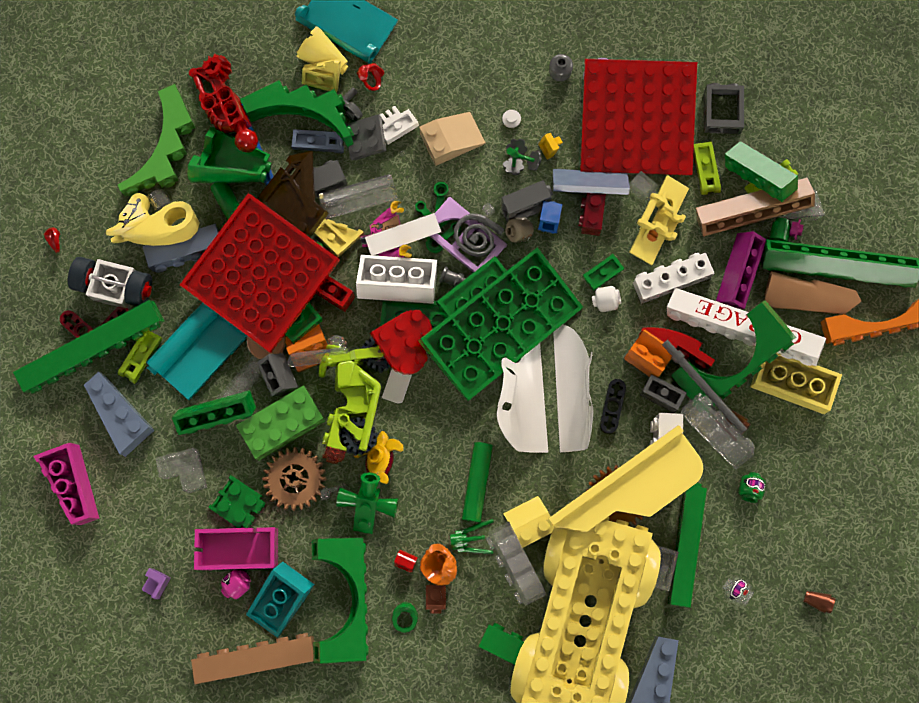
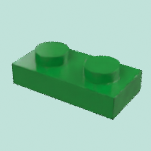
M612 254L583 274L582 277L594 292L624 271L625 268L616 256Z

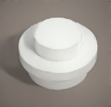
M508 110L503 114L502 121L506 127L515 128L520 124L521 116L515 110Z

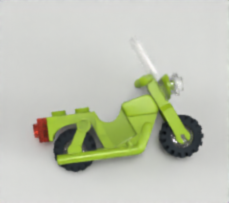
M333 335V337L328 338L329 345L326 346V349L294 353L289 356L287 361L289 367L319 364V377L321 378L326 376L327 366L336 367L335 390L337 392L341 391L345 395L347 405L336 408L333 414L328 416L327 425L330 427L328 433L325 432L322 444H325L322 458L327 459L326 461L329 463L338 464V462H342L346 449L349 454L353 453L355 456H363L376 443L377 433H375L376 429L372 425L381 385L358 365L366 366L367 371L373 370L372 373L377 371L382 373L384 370H388L390 365L373 337L369 338L361 349L348 352L347 342L344 341V338ZM364 416L363 420H360V418H356V420H350L353 417Z

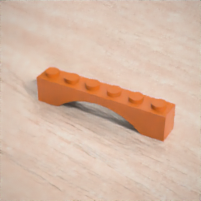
M919 299L912 303L901 316L888 321L864 322L853 319L845 314L825 318L821 321V326L826 338V344L833 343V346L845 343L844 340L849 339L852 342L863 340V336L868 335L871 338L881 336L882 332L889 331V334L900 332L901 328L906 327L908 330L919 328Z

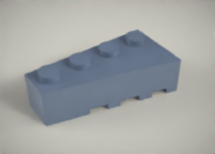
M98 372L84 384L120 455L126 457L154 431L150 424L105 375Z
M655 636L628 703H670L679 640Z

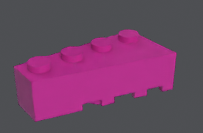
M67 443L33 456L36 462H39L43 475L49 480L51 489L60 500L59 503L71 524L83 525L99 519L80 445Z

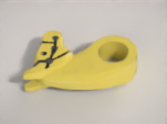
M136 193L130 198L127 206L120 213L117 225L107 229L106 235L114 236L111 238L112 243L130 241L136 244L151 246L171 245L191 239L197 233L200 222L191 205L183 201L172 202L155 214L149 215L150 201L144 194ZM185 218L182 223L172 226L176 220Z

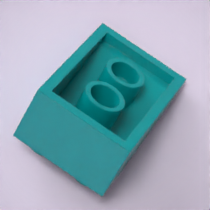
M281 562L271 571L246 615L278 638L315 584L286 563Z

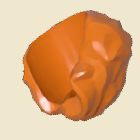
M432 544L420 561V570L431 583L448 585L456 578L457 562L446 547L441 544Z

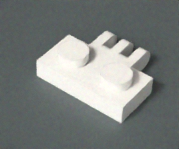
M393 106V115L389 109L385 111L388 118L383 113L380 114L384 123L385 141L388 145L419 126L418 121L409 109L400 113L396 106Z

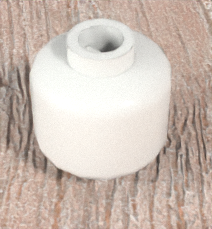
M613 286L598 288L595 296H592L594 307H598L600 312L618 309L619 304H621L619 289L616 290Z

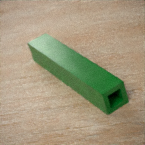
M700 483L694 484L683 492L667 603L669 605L691 608L707 488L702 487Z

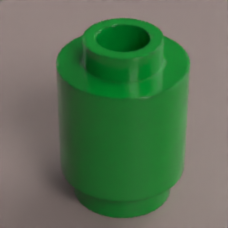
M776 218L775 222L772 223L769 240L788 242L791 230L790 220Z

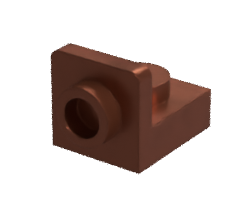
M426 585L425 609H430V614L442 613V609H446V585Z

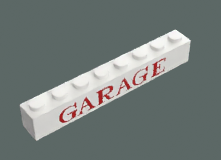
M675 288L667 305V316L671 319L687 322L693 327H702L708 332L722 334L731 340L743 341V343L749 346H756L755 331L750 319L746 315L749 312ZM787 325L796 336L792 341L794 345L785 352L781 349L777 353L781 354L784 358L798 360L804 365L816 366L826 338Z

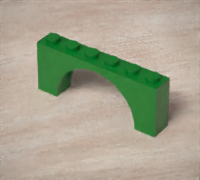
M766 300L746 314L755 331L756 347L752 360L742 372L732 376H714L701 371L691 361L688 362L722 399L732 393L730 390L735 385L740 387L747 381L745 377L750 373L754 376L763 368L760 365L764 362L771 363L778 357L776 354L778 351L783 349L785 352L794 345L792 341L796 336ZM682 367L671 375L700 412L705 408L709 411L715 406Z
M363 538L312 540V560L323 561L337 568L346 578L352 595L351 611L344 626L330 638L313 642V663L366 661V656H368V645L366 644L368 626L365 623V615L367 614V604L365 603L367 585L364 583V575L366 574V564L364 563L366 545L363 543Z

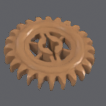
M294 447L292 453L286 448L285 455L278 451L280 458L272 456L274 463L267 462L270 470H263L268 474L267 477L262 478V480L268 482L263 488L270 489L266 495H273L270 500L271 502L278 500L277 507L284 503V510H287L290 505L292 511H295L297 506H299L300 510H303L304 504L311 507L310 500L317 502L315 495L322 496L319 489L325 488L321 482L326 481L327 478L321 475L326 470L319 469L323 463H316L318 456L311 458L312 451L305 455L304 448L301 449L300 453H298L296 447ZM293 465H300L304 468L298 471L293 468ZM290 466L291 470L284 473L283 471ZM307 471L309 479L303 477L302 474ZM296 474L300 480L292 483L288 477H293ZM281 479L285 480L286 485L284 488L282 487ZM305 485L306 488L299 492L298 487ZM290 486L295 488L296 493H289L286 489Z

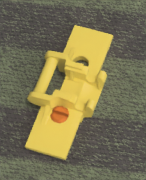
M668 175L665 177L658 194L651 193L650 201L641 219H638L637 224L641 226L640 231L629 253L653 265L664 240H675L678 234L674 230L677 224L684 222L686 218L685 215H677L689 190L688 187ZM656 206L658 211L652 223H650L648 220Z

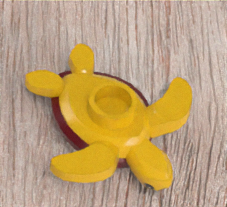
M381 431L376 439L377 445L373 446L369 452L363 455L368 454L365 464L367 472L379 475L380 482L387 484L389 481L387 475L394 461L393 450L402 452L404 447L400 441L389 439L387 433Z

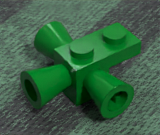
M368 472L361 475L359 494L341 487L339 489L336 507H356L353 531L372 534L377 511L393 518L396 516L399 499H380L381 489L377 488L380 476L375 473Z

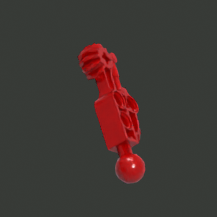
M214 54L213 57L208 56V60L203 61L202 67L189 70V75L193 78L196 88L200 92L201 108L206 112L211 124L216 129L224 133L229 131L236 133L234 141L238 150L246 153L252 152L259 143L258 137L254 131L248 129L251 127V124L239 97L230 87L225 85V81L229 79L228 75L232 74L231 63L222 55ZM201 78L211 83L214 92L211 94L205 92Z

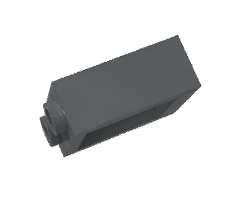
M719 83L707 84L704 90V133L741 134L744 129V86H739L735 83L720 85ZM711 94L737 95V120L711 119Z
M542 180L503 196L501 210L507 223L512 218H527L541 212L543 201H552L551 196L553 193L551 187Z

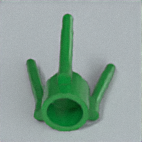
M490 519L466 529L455 531V534H450L452 550L458 549V553L493 554L492 550L466 548L465 546H468V542L485 539V536L467 537L465 533L491 524L494 520Z

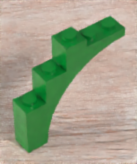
M280 80L240 99L251 122L268 116L283 114L306 116L330 127L339 135L347 147L354 144L352 140L354 133L350 126L346 127L345 122H347L343 114L345 113L343 108L345 101L341 94L337 95L335 89L317 97L314 90L310 91L307 85L289 92L287 86H282Z

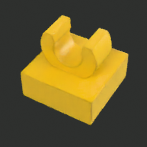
M548 133L543 136L538 145L546 159H550L559 150L558 145L563 142L559 136L553 138L552 134Z

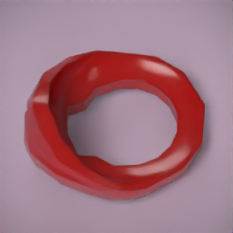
M51 227L45 231L44 238L55 253L60 252V232L57 228Z

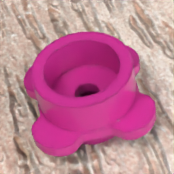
M800 219L798 222L792 221L789 236L795 237V240H797L798 236H802L804 225L800 224Z

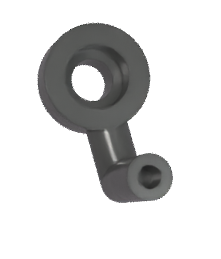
M353 87L342 96L345 101L343 108L346 109L345 114L350 120L358 121L363 116L361 110L353 102H348L358 93Z

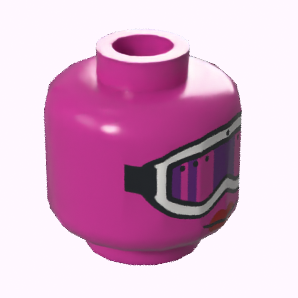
M234 569L221 580L222 594L226 598L239 599L250 589L251 579L249 575L242 569Z

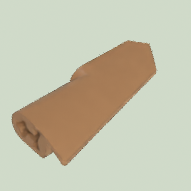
M776 272L770 273L764 294L765 300L772 308L846 314L862 302L856 290L818 280L806 281Z

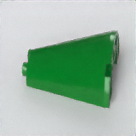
M210 127L205 135L204 149L201 156L194 155L188 164V180L192 183H265L267 173L270 172L272 163L269 162L270 154L258 148L249 153L242 152L235 145V137Z

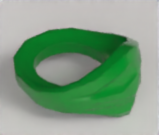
M403 602L394 609L392 613L393 626L396 630L403 633L410 632L415 628L418 622V613L411 603ZM405 611L409 612L413 618L412 624L407 628L400 627L397 623L398 616L401 612Z

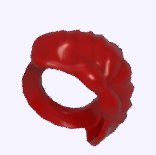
M376 63L362 65L358 69L357 75L368 90L376 91L381 87V77L384 76V70ZM369 72H372L376 80L375 87L369 86L366 81Z

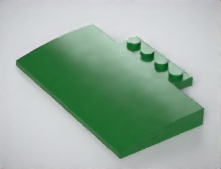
M538 247L508 270L494 256L436 301V304L447 318L420 338L418 342L464 398L469 401L503 373L501 366L503 358L516 363L579 312L583 306Z

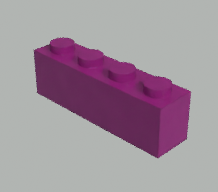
M754 231L737 233L716 302L737 309H745L765 246V238Z

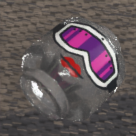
M738 576L733 580L728 579L723 586V589L726 590L724 598L737 607L746 606L754 594L752 592V585Z

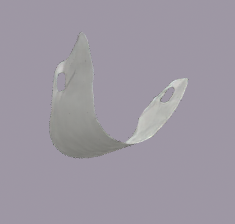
M562 324L553 332L560 452L581 451L588 449L593 423V406H589V400L591 402L589 372L592 352L589 358L579 335L574 329ZM539 343L524 355L518 363H514L507 358H503L501 362L504 378L498 402L497 420L505 438L519 452L548 453ZM507 368L511 369L515 375L510 373ZM505 402L512 404L509 411L502 409Z

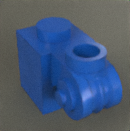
M543 201L538 230L553 234L557 233L562 204L554 201Z

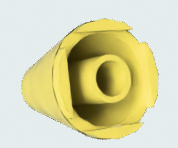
M315 27L310 32L313 36L303 41L296 57L309 64L340 59V74L343 75L349 67L346 65L348 61L319 27Z

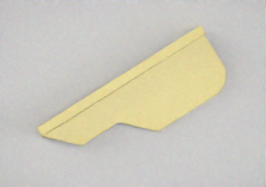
M678 425L546 521L550 526L588 532L615 511L651 517L700 480L703 473L702 460L682 432L684 431Z

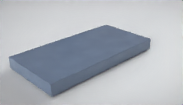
M553 169V191L628 195L630 191L627 173Z

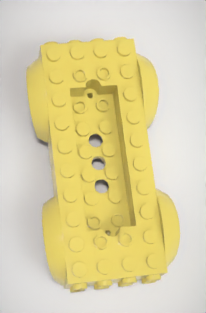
M609 517L605 518L588 532L554 527L544 560V577L552 585V590L540 633L527 637L515 663L511 680V696L516 703L626 702L629 671L626 663L620 658L632 611L634 608L645 605L655 588L660 569V550L652 539L653 533L648 532L649 528L637 525L635 528L629 527V522L617 519L615 523L609 521ZM588 595H593L596 598L597 603L594 607L586 606L585 598ZM588 615L591 618V624L588 627L580 625L579 620L581 616ZM577 635H583L586 638V644L583 647L575 645L574 639Z

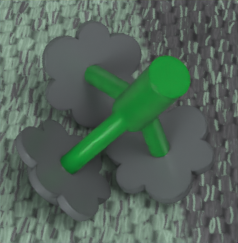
M512 139L506 146L507 154L512 157L509 158V161L503 163L506 173L519 175L520 171L524 170L521 159L527 160L529 170L535 171L538 169L541 163V152L536 150L531 152L530 157L525 156L524 152H527L528 148L525 146L524 139Z

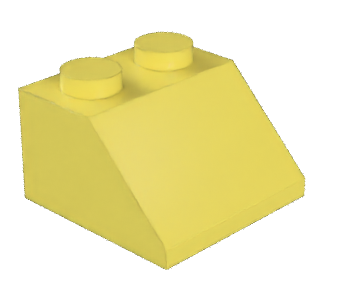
M539 496L503 513L521 549L552 534L554 526H550L546 521L551 516Z

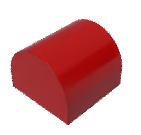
M399 550L394 560V565L411 573L418 557Z

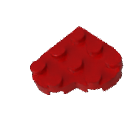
M420 310L406 311L370 333L395 372L403 375H412L422 369L427 362L426 351L418 340L431 331L432 326L430 320Z

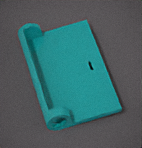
M311 0L308 6H299L295 11L297 22L311 30L319 27L331 42L368 64L373 61L398 22V19L365 0Z

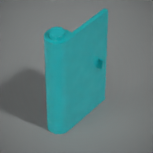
M202 302L146 362L148 364L147 369L154 375L159 373L183 396L190 400L247 339V335Z

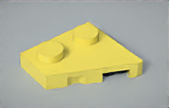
M336 59L304 65L302 68V84L326 91L335 89L337 93L341 60Z
M325 218L313 235L338 258L364 235V232L360 229L357 231L348 228V225L338 224Z

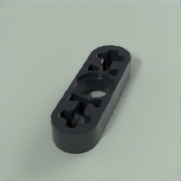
M614 379L608 385L600 421V429L605 434H613L618 428L626 391V385L621 379ZM616 383H618L619 387L622 388V390H619L617 393V397H621L620 400L615 397L609 398V394L611 396L614 395L615 390L612 388V386H615ZM611 401L618 404V410L615 412H611L607 408V404ZM605 413L610 416H617L612 418L611 424L614 425V428L611 427L610 430H606L607 427L604 425L609 419V416H605Z

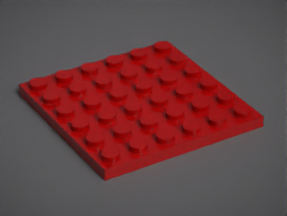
M585 59L580 171L692 176L698 62Z
M248 193L180 283V286L268 352L272 353L339 263L340 259Z

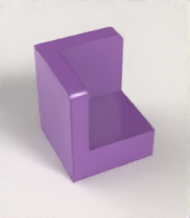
M149 568L145 575L148 579L142 590L150 594L152 598L160 599L171 578L155 569Z

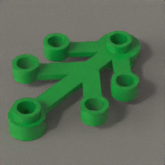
M437 182L434 185V194L437 196L435 212L443 205L444 197L449 193L448 185L445 182ZM442 188L445 190V192L443 194L438 193V190ZM418 201L415 204L416 211L422 213L424 217L432 214L427 209L425 202ZM422 204L424 208L420 210L417 208L418 205ZM451 220L439 223L440 230ZM457 222L452 223L450 229L440 236L447 240L454 235L452 228L456 226ZM430 236L425 237L427 240L426 248L431 253H439L444 249L441 245L433 247L432 243L436 241Z

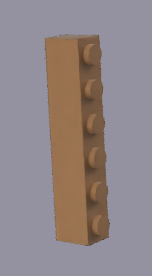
M808 178L798 180V189L783 202L772 198L765 191L759 190L697 207V222L703 236L814 207L815 192Z
M308 633L296 635L294 640H288V637L278 638L274 644L263 641L256 643L257 647L249 648L248 644L237 646V651L229 652V648L217 650V655L209 656V652L197 654V659L191 660L194 684L312 662L314 636L308 637Z

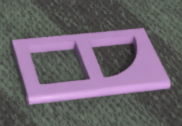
M448 197L435 212L438 224L448 220L459 221L463 216L470 214L451 197ZM467 220L464 222L469 226L472 224L483 225L482 223L476 220ZM473 228L467 233L468 239L474 231L481 232L486 236L487 241L490 242L489 236L482 229ZM491 231L494 237L495 248L477 267L458 251L460 247L456 241L451 245L438 233L430 236L473 273L494 256L497 257L507 247V244ZM462 233V234L459 236V239H460V242H461L462 244H464V241H463V238H462L463 233Z

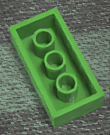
M303 385L236 426L254 458L260 461L326 421L308 390Z

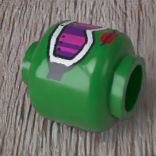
M749 472V474L743 475L738 488V493L742 496V500L750 503H756L758 500H761L764 497L766 481L756 472Z

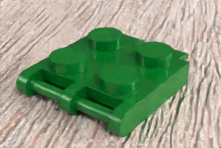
M230 475V480L223 490L220 489L218 497L208 508L238 528L242 526L250 528L256 517L251 515L252 511L259 514L266 503L261 500L262 495Z

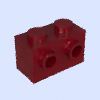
M587 193L586 198L582 197L581 208L584 209V213L580 215L578 225L582 227L581 234L600 236L606 194Z

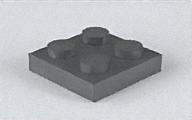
M379 114L345 124L346 127L350 126L354 133L352 137L354 144L349 146L351 160H358L387 151L382 117Z

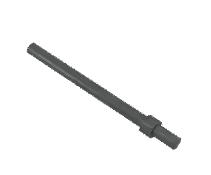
M666 340L662 345L671 354V359L675 363H679L741 434L746 431L747 428L686 361L685 355L680 350L678 351L669 340Z

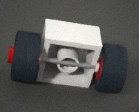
M76 257L68 272L67 281L68 287L71 290L86 293L93 301L129 309L130 305L139 306L148 301L152 290V276L150 274L97 259V262L92 259Z

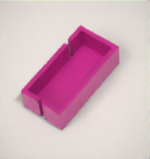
M278 528L195 529L194 547L203 548V552L194 551V570L274 569L278 566Z

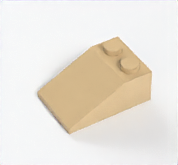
M470 112L436 119L419 127L420 135L435 166L486 144Z

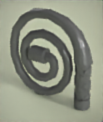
M472 213L463 216L454 228V238L457 245L469 255L485 256L494 247V237L491 231L481 224H472L464 230L462 236L464 244L472 250L485 248L487 238L483 233L476 232L472 234L468 242L467 233L471 229H482L490 238L488 249L483 252H474L467 249L460 242L458 230L461 224L467 220H476L499 235L505 229L481 214ZM478 236H480L483 239L482 245H472L477 242V240L479 239Z

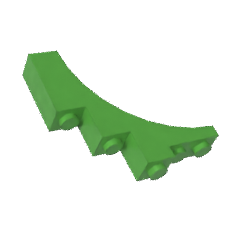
M175 84L158 91L163 108L162 133L156 149L145 165L133 176L118 184L121 193L125 197L133 196L144 188H152L157 182L162 188H168L173 186L176 181H179L171 164V161L181 160L187 154L179 135L189 134L196 127Z

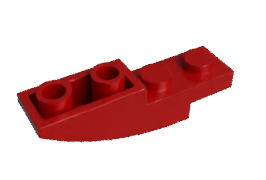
M655 327L642 328L639 333L640 335L643 330H646L662 342L669 340L678 351L680 350L685 355V359H692L695 361L694 364L700 369L706 368L708 370L715 361L699 350L703 343L686 334Z

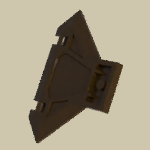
M313 151L290 155L286 159V162L289 164L285 170L280 167L257 198L308 237L314 234L329 214V212L315 202Z

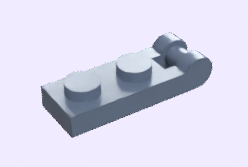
M293 130V150L344 153L343 140L336 132ZM330 140H336L335 144H330Z

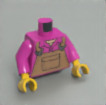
M393 201L390 208L373 221V224L370 225L371 235L400 225L399 216L396 215V212L403 213L404 208L400 207L397 209L401 202ZM370 235L361 236L363 248L368 247L365 237ZM402 245L376 254L379 256L410 258L412 254L406 253L408 249H411L408 245Z

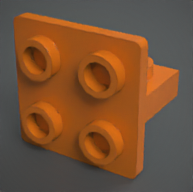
M319 324L294 344L286 337V349L293 360L297 372L320 364L323 356H329L326 349L328 344Z
M643 330L624 359L649 377L652 374L658 378L672 356L663 347L662 344L664 342L648 331Z

